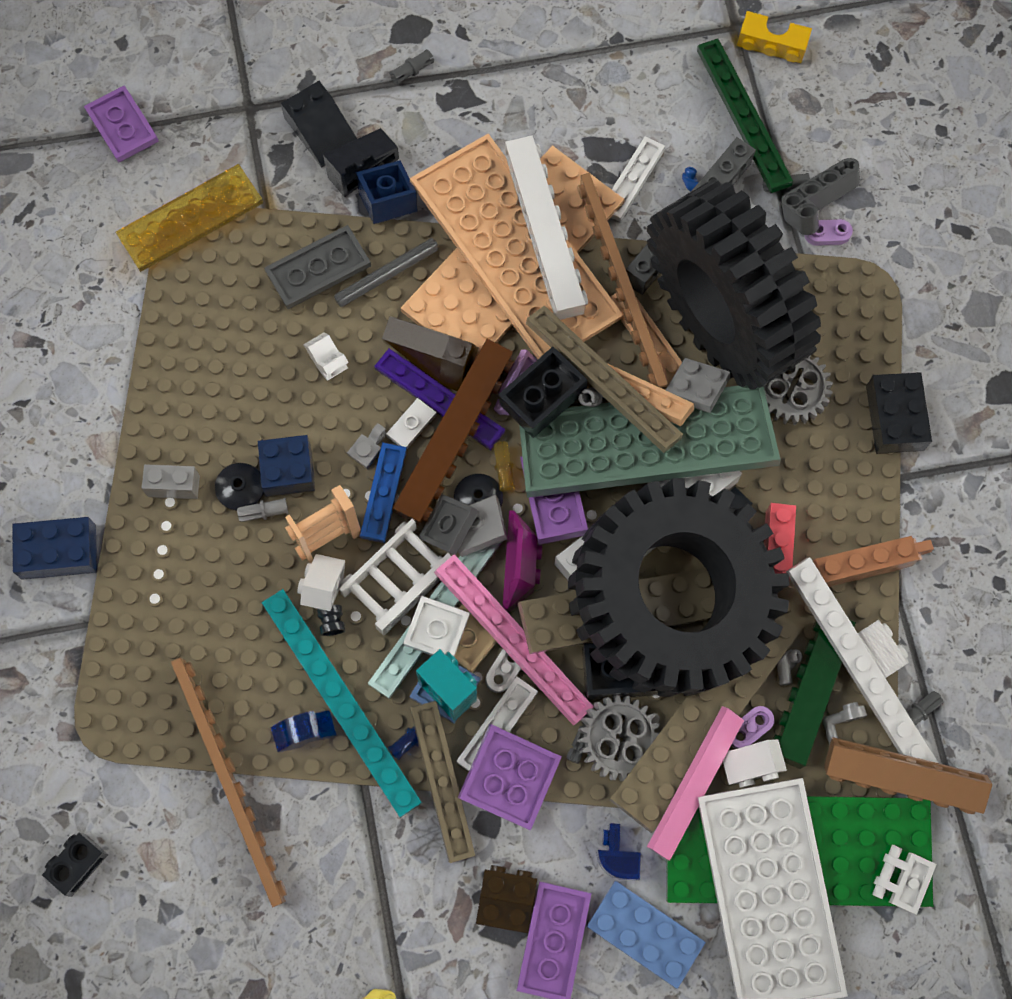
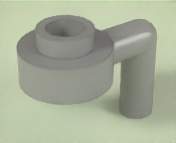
M858 702L842 706L843 711L823 718V725L829 745L832 737L838 738L835 724L867 717L864 706H859Z

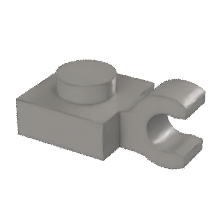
M377 423L368 438L361 434L347 452L348 456L368 469L380 454L381 447L378 444L386 436V429Z

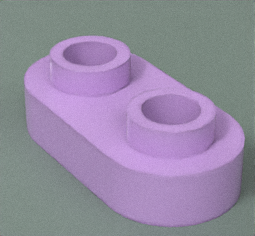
M842 219L819 220V230L821 233L816 232L804 236L808 243L815 246L842 245L849 241L853 229L849 222ZM838 228L843 229L845 232H840Z
M758 706L743 716L744 722L738 732L744 735V740L739 741L735 737L731 746L738 749L751 745L770 730L774 724V715L771 710L764 706ZM757 716L763 718V725L756 723L755 718Z

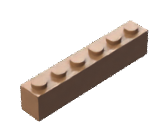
M834 737L831 739L824 765L826 775H829L835 781L844 782L849 780L855 782L860 787L870 788L873 786L881 788L883 792L896 795L898 792L906 794L912 800L923 801V799L933 801L935 805L948 808L949 805L958 807L961 811L968 814H975V812L985 813L993 785L988 775Z

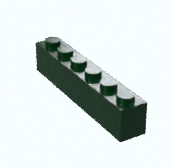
M816 620L812 628L816 632L813 640L809 639L804 650V654L807 655L805 664L800 663L796 673V677L799 678L797 686H792L787 701L791 702L788 711H783L779 720V725L782 726L779 735L775 734L773 740H779L784 762L799 769L807 764L842 664L841 659ZM850 620L853 627H855L856 622Z

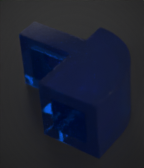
M330 710L298 714L282 720L271 727L277 752L298 749L309 742L329 739L337 735Z
M610 823L608 830L603 829L602 845L607 846V850L596 851L599 866L608 876L614 879L640 880L641 852L619 851L620 824Z

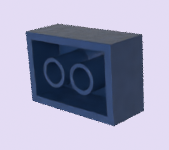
M89 517L12 524L13 573L21 580L97 573L96 524Z

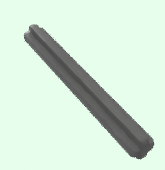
M433 238L428 239L335 294L336 303L340 307L347 305L438 251L437 242Z

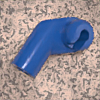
M687 167L685 172L682 173V180L690 192L699 183L696 178L697 170L693 167Z

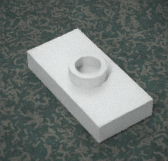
M417 398L386 433V436L398 446L407 447L408 449L437 414Z

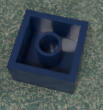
M401 160L356 172L358 193L373 224L418 212L416 190L410 182V178Z
M308 435L258 441L261 484L266 497L315 491L312 452Z

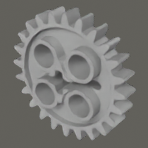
M809 356L789 369L792 374L783 373L763 386L770 414H775L774 421H777L779 417H783L785 425L789 419H792L794 425L798 423L799 419L806 424L808 416L814 420L817 417V413L822 414L824 411L823 406L827 407L830 402L828 398L833 393L828 389L831 388L833 382L826 381L831 375L830 373H823L826 365H817L819 357L811 360ZM798 369H802L803 372L788 402L784 404L782 401ZM804 379L812 380L814 385L806 384ZM771 388H778L782 394H775ZM798 398L802 400L804 405H797L793 399Z
M619 695L614 696L612 701L609 697L603 698V704L599 701L594 703L596 711L591 708L586 710L590 718H581L586 727L578 729L580 733L584 734V738L578 739L577 742L584 743L585 747L579 752L588 754V757L584 760L585 763H594L591 771L601 769L600 777H605L609 773L611 781L616 780L617 776L620 781H624L659 735V733L654 732V729L660 726L659 723H651L655 715L645 714L648 708L647 705L638 708V699L630 704L629 696L623 697L622 701ZM622 715H624V717H625V720H624L623 723H622V718H621ZM607 716H610L614 721L612 729H609L605 724ZM632 721L638 726L636 735L630 730ZM616 734H619V736L623 738V742H620L619 739H616ZM603 741L609 745V753L607 755H604L601 751ZM628 747L634 752V757L631 761L625 755ZM616 754H617L618 761H615V760H614V757H615Z

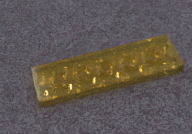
M237 164L119 229L115 233L138 270L142 272L263 204V200L241 166Z

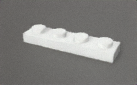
M646 136L643 138L612 188L614 192L624 198V204L613 214L612 219L619 222L622 221L664 153L665 145Z
M516 677L456 763L469 771L489 724L510 733L538 691Z

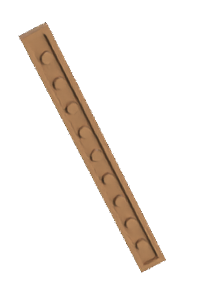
M590 172L581 175V183L578 185V192L580 198H585L586 200L585 210L588 219H593L595 225L592 227L596 240L600 239L601 241L600 251L604 261L608 260L610 265L608 267L609 277L611 281H615L618 288L615 289L619 302L624 303V318L627 324L631 323L633 331H631V336L634 344H639L641 364L643 367L647 366L649 371L647 380L649 383L666 390L668 383Z
M180 657L171 661V664L273 908L286 902L284 898L287 895L286 888L282 880L277 881L273 872L277 870L276 864L271 855H266L263 848L266 845L265 838L261 830L256 831L253 824L256 821L255 814L251 806L246 807L243 799L246 796L243 785L240 781L236 783L233 772H236L232 759L230 757L226 758L223 748L226 745L220 733L216 734L213 724L216 721L210 709L206 710L203 700L206 697L200 685L196 686L193 677L196 676L193 665L190 661L186 662V660Z

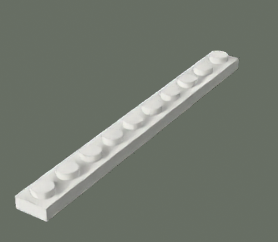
M806 558L787 570L786 573H788L791 581L899 754L938 763L811 558Z

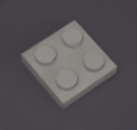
M685 358L666 391L694 403V408L711 413L730 380V372Z

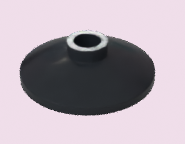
M235 463L227 466L219 473L215 481V494L218 500L226 508L235 511L239 507L257 504L264 493L260 472L254 466L247 463ZM240 480L243 482L240 487H234L236 481Z
M472 474L463 478L454 491V499L467 505L494 495L499 499L500 507L503 503V492L499 483L494 478L485 474ZM480 491L483 493V496L475 498L474 493Z

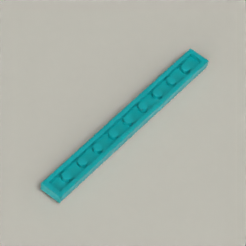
M284 589L261 602L398 816L401 818L422 804Z

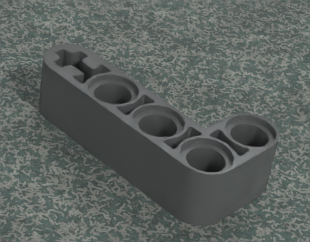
M854 158L843 159L786 193L782 197L784 220L803 235L816 233L819 229L818 210L859 186L860 168L858 160Z

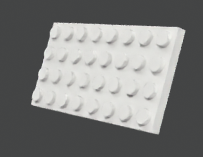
M803 778L698 797L736 999H837L848 997Z

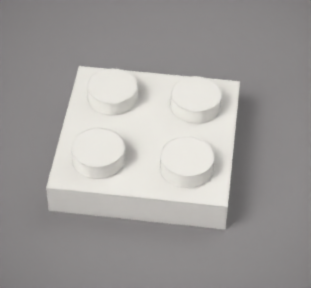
M421 596L403 645L429 655H433L441 649L444 654L449 651L455 656L470 613Z

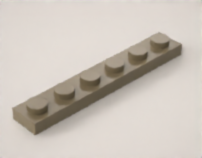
M432 701L410 707L448 862L453 863L473 857L475 852L462 800L458 798L459 789L437 702Z

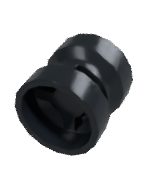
M333 605L331 611L317 609L318 619L322 623L319 627L321 636H334L346 631L345 623L341 621V616L343 615L341 605Z

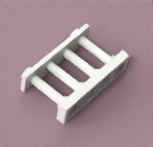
M413 519L408 523H401L395 530L396 534L354 575H347L340 583L341 587L339 590L344 597L352 592L377 616L375 626L383 636L420 601L421 596H425L440 581L434 572L452 557L449 553L444 557H438L413 533L417 529L416 522ZM405 539L431 563V569L425 575L423 573L420 574L395 550ZM387 557L413 581L412 584L414 586L408 592H402L377 568ZM369 574L395 598L394 602L396 604L389 610L387 608L383 609L359 585Z

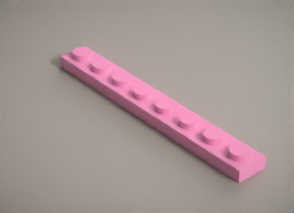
M455 554L436 569L435 575L573 726L587 714V709L594 707L544 652L529 654L522 627Z

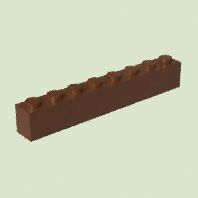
M488 338L486 339L393 506V513L408 521L413 519L418 526L421 525L422 521H428L433 511L430 506L434 499L439 500L443 494L445 487L442 485L445 479H451L457 468L454 465L457 457L462 458L468 448V444H466L468 437H474L480 426L477 422L480 415L485 416L492 404L489 402L492 394H498L503 384L500 381L503 374H509L514 364V361L511 360L513 351Z

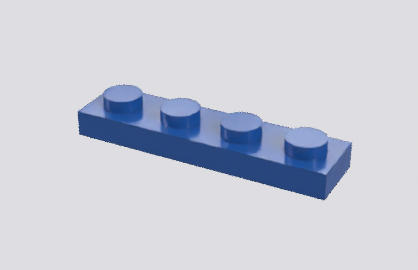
M382 442L360 538L385 543L407 447Z

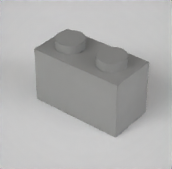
M144 464L142 490L148 497L198 499L200 475L195 466Z

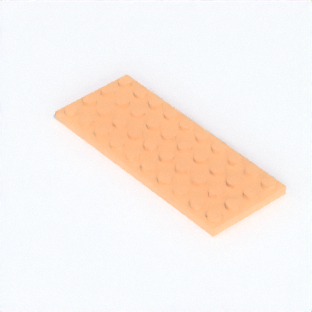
M486 134L410 178V182L533 354L539 359L551 347L526 325V320L543 306H546L552 313L553 310L506 156L491 136ZM567 240V247H571L574 253V269H578L580 272L581 283L579 285L581 291L585 290L587 294L588 304L585 305L583 315L562 319L561 321L585 342L621 320L623 314Z
M551 146L540 158L541 164H545L547 167L548 178L546 180L548 185H552L555 198L553 202L555 206H559L561 212V220H559L561 227L565 226L568 241L575 251L579 253L594 237L592 227L595 225L593 219H588L585 210L586 200L585 198L581 199L578 192L581 175L589 172L557 148ZM591 175L608 221L624 204V198ZM457 248L401 307V312L417 325L473 343L479 347L476 357L487 338L498 343L513 326Z

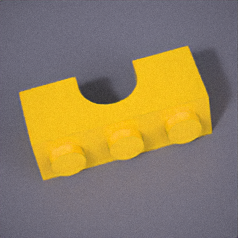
M750 11L746 12L737 42L738 47L764 53L767 56L786 59L789 62L802 63L812 28L790 22L786 33L776 35L767 28L768 16Z

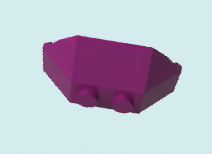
M509 510L502 606L508 613L517 607L520 601H524L534 592L535 584H540L541 569H536V560H541L542 545H537V535L512 510Z

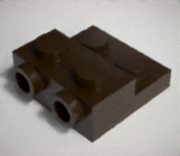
M491 865L490 870L485 869L476 924L528 933L537 878H532L533 872L517 870L516 875L506 873V867Z

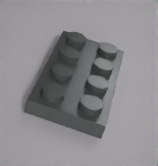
M347 225L272 263L264 269L288 310L371 267V262Z

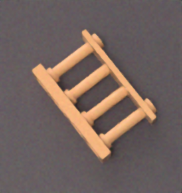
M341 485L331 490L334 499L330 500L331 503L297 524H295L290 515L285 517L288 522V526L285 529L292 541L296 540L298 546L295 547V550L302 561L307 559L309 563H312L313 557L311 553L343 533L345 535L350 533L353 539L360 536L361 529L355 508Z

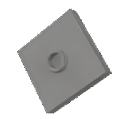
M496 495L469 505L479 512L458 550L461 557L508 539L499 499Z

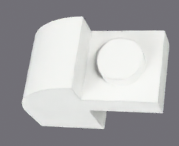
M323 332L303 344L314 364L327 381L348 368L346 364L349 362L345 355L337 350L328 334Z

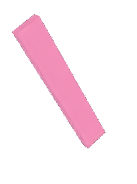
M721 707L647 845L648 848L669 861L699 807L698 797L704 796L744 722L742 718L729 708Z

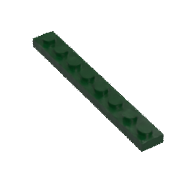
M717 38L699 44L697 52L743 141L756 149L753 161L769 192L774 193L791 187L793 179L720 40Z

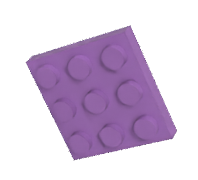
M489 724L458 798L531 830L562 756Z

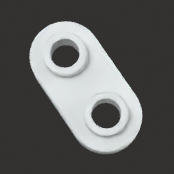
M502 649L486 675L487 687L496 693L506 691L521 669L516 662L511 663L508 661V653L504 649ZM496 675H500L503 678L502 684L494 682Z

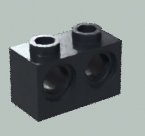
M80 832L77 835L73 834L66 840L63 845L65 849L46 863V870L42 874L56 889L68 897H72L109 855L86 834ZM86 845L88 854L84 859L80 860L77 854L81 846ZM67 866L69 876L66 880L61 881L59 872L63 867Z

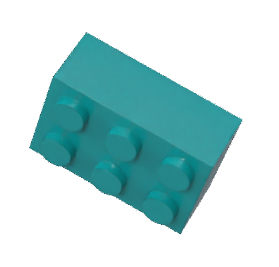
M439 649L416 670L419 685L455 722L477 701V681L468 671L462 673L457 665L459 662L449 651L444 654Z

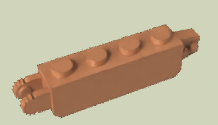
M908 536L817 558L813 563L828 587L911 567L916 562L922 560L921 555L932 552L934 547L931 540L916 542L915 538Z

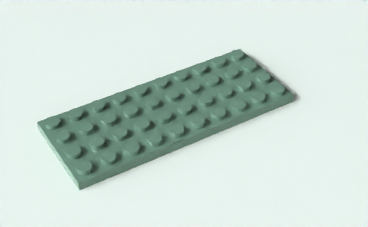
M747 385L744 387H725L711 413L694 408V411L682 426L672 423L683 433V437L665 453L652 443L610 402L601 403L595 407H569L534 439L519 425L527 498L658 480H671L673 478L780 466V455L764 387H758L754 390H750Z

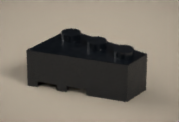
M380 128L324 154L323 157L328 179L346 197L358 188L356 172L395 162L399 159L397 145Z

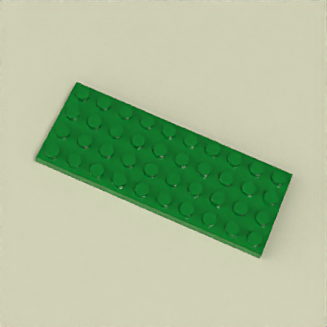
M807 796L829 905L896 906L889 903L893 892L887 889L883 899L872 895L876 886L874 881L876 876H880L885 864L883 861L884 856L889 854L892 845L902 849L899 859L904 862L909 852L932 862L931 801L926 799L916 801L910 798ZM699 807L670 861L666 859L667 903H718ZM895 867L890 882L897 883L902 871L901 869ZM933 875L920 907H934Z

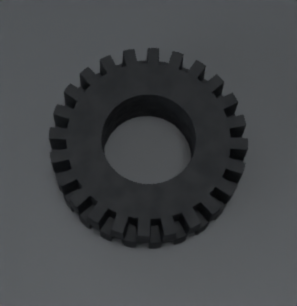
M713 180L709 183L706 182L651 216V224L647 226V233L651 238L647 240V246L655 255L650 258L652 267L662 274L661 277L657 278L660 288L670 293L671 298L667 302L671 310L679 311L683 317L679 322L684 331L690 329L693 332L694 345L699 351L704 348L707 350L708 361L714 367L720 364L721 369L730 372V379L734 377L738 386L744 387L747 385L750 390H754L758 387H763L816 352L817 348L815 345L820 343L821 335L816 329L821 327V320L818 315L811 311L818 306L815 295L803 289L805 285L810 283L805 271L795 270L792 261L798 257L792 247L784 250L779 241L783 233L779 227L774 224L768 228L765 224V210L760 205L751 209L749 195L742 190L735 193L733 185L728 182L721 185L719 180Z
M673 478L662 487L659 480L650 482L638 492H635V490L628 492L603 513L582 537L583 545L574 553L572 563L577 565V569L568 578V589L576 590V598L569 603L571 616L580 615L583 621V625L576 630L581 641L591 638L597 648L590 655L597 663L608 660L614 666L609 674L618 681L626 678L634 680L632 688L644 693L656 689L658 690V696L671 697L683 693L684 696H692L714 689L751 671L750 665L763 660L770 652L766 644L777 639L781 634L783 626L774 621L787 613L789 600L778 598L777 593L789 586L788 573L775 574L773 566L785 559L781 547L767 551L763 541L774 534L771 528L766 523L754 530L748 521L757 511L748 503L737 510L732 508L730 505L735 494L727 489H723L712 496L709 494L711 483L698 480L689 488L685 487V478ZM661 546L682 549L696 557L707 569L714 586L715 604L710 620L700 632H682L667 627L657 620L646 607L639 589V569L648 549Z

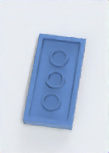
M614 881L586 926L676 989L679 988L706 943L617 881Z

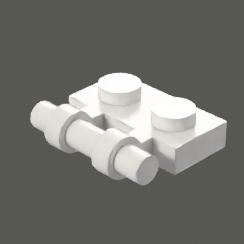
M892 845L889 854L884 856L883 861L885 864L880 876H876L874 881L876 886L872 895L883 899L887 889L893 892L889 903L917 915L937 864L910 852L904 862L899 859L902 849ZM895 867L902 870L896 884L890 882Z

